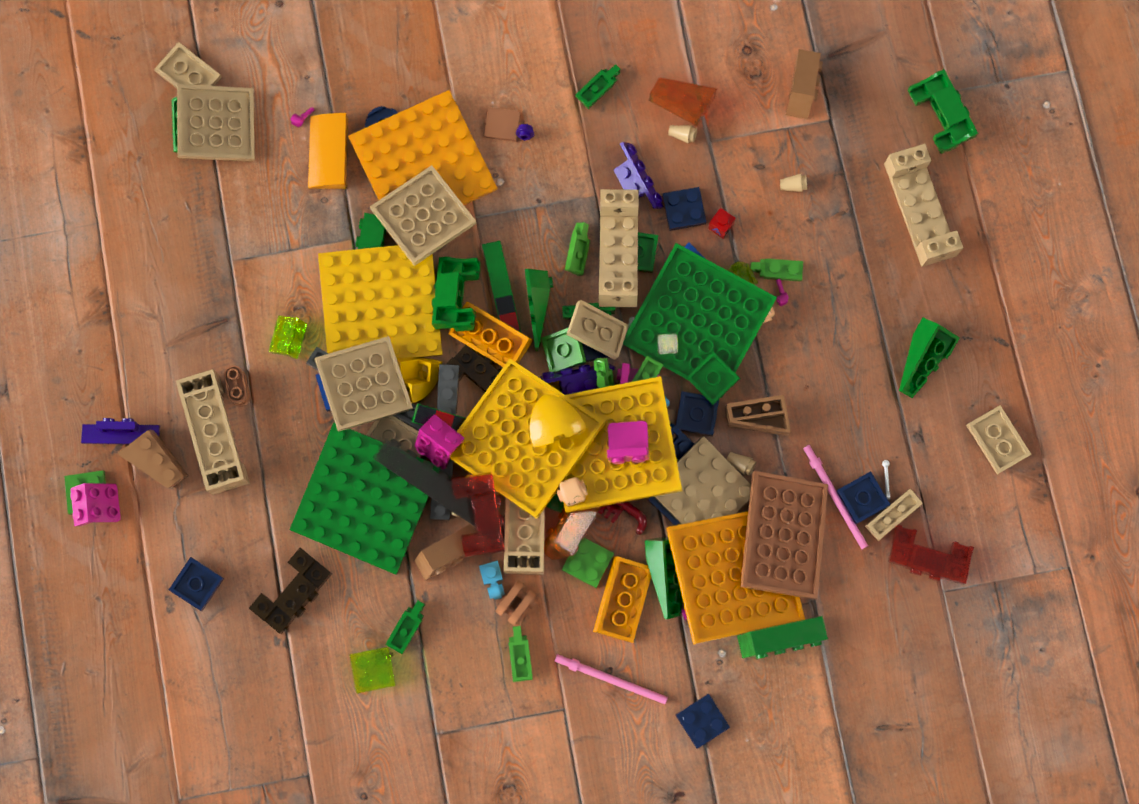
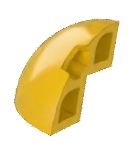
M396 357L411 403L422 400L435 387L439 379V365L443 361L419 357Z
M544 394L535 404L531 414L530 436L533 447L554 443L556 439L572 436L586 428L578 412L568 402L554 395Z

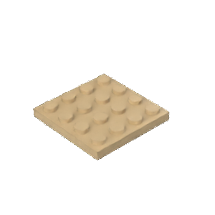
M177 84L178 158L254 161L253 88Z
M432 165L370 206L371 211L414 266L476 224V220Z
M389 336L315 358L338 432L413 409Z
M702 436L677 461L682 491L654 496L680 524L736 514L750 499L751 484Z

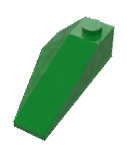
M525 269L535 352L540 349L550 298V288H553V279L548 277V271Z
M922 317L912 337L899 391L913 398L927 382L929 374L932 371L936 372L938 370V364L943 358L947 359L951 355L960 337L941 325Z
M659 537L645 540L646 561L664 619L679 617L681 615L683 598L669 538Z

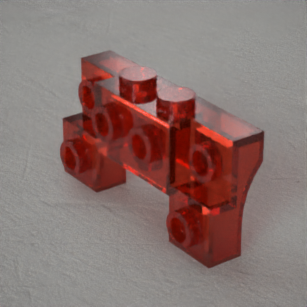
M492 473L473 476L470 474L451 478L454 498H471L476 533L461 535L464 556L505 551L501 526H504L502 514L498 512L501 502L499 495L495 493Z
M900 524L896 526L888 562L903 566L914 575H929V579L940 582L941 579H946L959 584H966L974 549L973 546H964L955 541L952 543L950 554H946L914 544L917 533L916 529L904 528Z

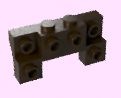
M464 345L454 358L452 357L446 364L459 365V381L465 375L484 392H486L502 370L494 368L492 366L494 363L489 358L477 355L467 345Z
M299 548L287 562L299 573L280 596L273 602L261 593L249 607L252 612L279 634H282L296 617L299 618L305 612L306 608L304 607L309 601L312 603L319 595L317 593L318 590L332 575L330 571L302 548Z

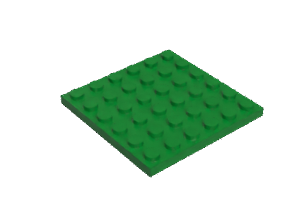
M675 243L629 327L623 345L645 357L649 356L663 364V367L685 379L713 351L736 373L777 297Z
M333 422L289 530L397 575L441 466L436 467L430 461L353 429L338 432L336 424Z

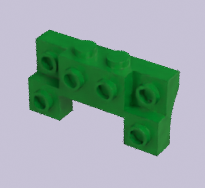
M944 69L909 86L907 91L915 106L929 101L944 128V131L935 134L933 137L940 154L957 148L959 144L971 140L978 135L969 117L968 108L961 102L959 91L955 90Z
M439 257L437 280L434 284L435 298L432 299V325L435 329L454 328L456 332L474 330L476 313L473 308L462 309L465 281L479 280L481 263L478 258Z

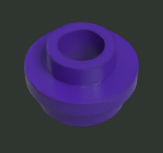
M521 124L516 130V135L521 140H529L534 137L533 127L528 124Z

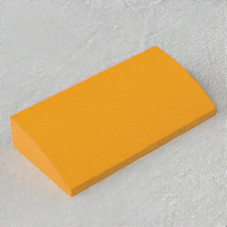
M329 113L310 117L309 189H346L348 117L346 113Z
M466 301L462 309L473 308L476 313L474 330L456 332L454 328H451L448 334L502 367L505 366L509 359L519 363L533 339L475 304Z
M618 556L613 557L593 629L594 633L630 643L634 642L651 579L648 565Z

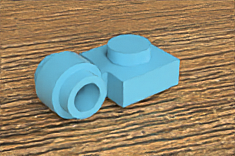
M498 561L480 565L479 568L484 585L491 584V587L487 588L490 599L494 598V600L502 598L505 592L503 585H498L497 583L503 580Z

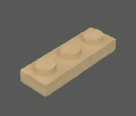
M909 489L865 527L879 541L923 503Z

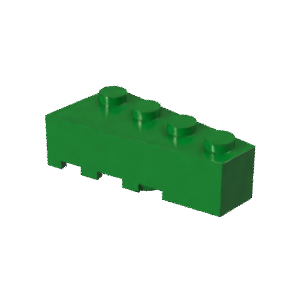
M823 616L737 635L742 659L756 656V659L768 657L767 653L774 652V655L786 653L788 648H792V651L804 649L806 644H810V647L822 645L821 641L828 640Z

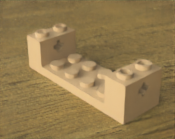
M925 144L889 154L884 163L921 267L955 257L963 249L958 231L950 232L928 173L927 167L931 162V158Z
M601 189L599 307H637L639 190Z
M212 369L176 380L206 491L214 495L250 484L245 465L240 462L221 395L224 394L220 376Z
M506 498L505 574L544 575L545 508L536 519Z

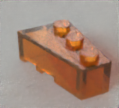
M659 77L650 92L649 101L698 127L716 96L717 88Z
M595 507L568 513L563 509L558 516L560 520L554 529L550 527L547 531L549 535L544 541V554L552 560L575 555L579 549L580 541L587 535L589 525L596 519L595 514L599 508Z

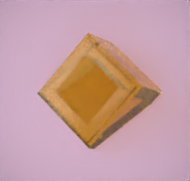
M677 334L657 335L659 355L678 353Z

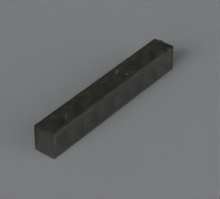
M386 438L373 456L374 460L504 546L505 514L503 516L498 514L497 511L499 509L490 503L487 506L481 502L483 498L474 492L471 495L465 491L466 487L461 483L456 482L454 484L449 481L450 476L443 471L439 473L434 471V465L424 460L422 463L416 459L418 456L410 449L405 451L400 448L402 444L394 438L391 440Z

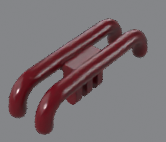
M629 502L605 505L598 511L599 514H602L607 509L608 512L604 516L606 519L613 513L614 516L610 521L613 524L620 514L625 511L638 521L639 525L636 529L638 535H642L647 526L645 515Z

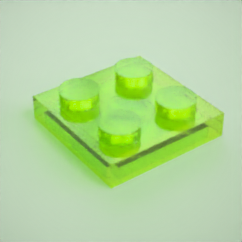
M389 647L349 654L356 694L396 686Z

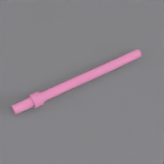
M810 445L804 447L803 449L810 460L809 464L812 469L816 470L822 482L828 484V493L860 548L867 547V542L822 467L821 459L817 458Z
M559 654L556 656L555 662L569 667L572 671L576 672L578 670L663 704L667 701V696L579 663L580 661L572 658L571 660Z

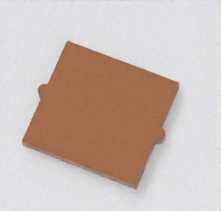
M488 107L487 119L484 121L486 125L484 137L516 142V130L519 127L520 111Z

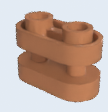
M236 365L229 366L224 371L227 396L236 406H246L251 399L247 375L240 367Z
M519 580L495 611L500 616L505 612L511 617L508 619V622L513 626L516 623L520 625L526 617L524 612L528 607L532 609L538 601L536 598L537 594L534 591L530 590L527 594L522 590L525 584ZM518 596L522 599V602L515 610L510 605Z

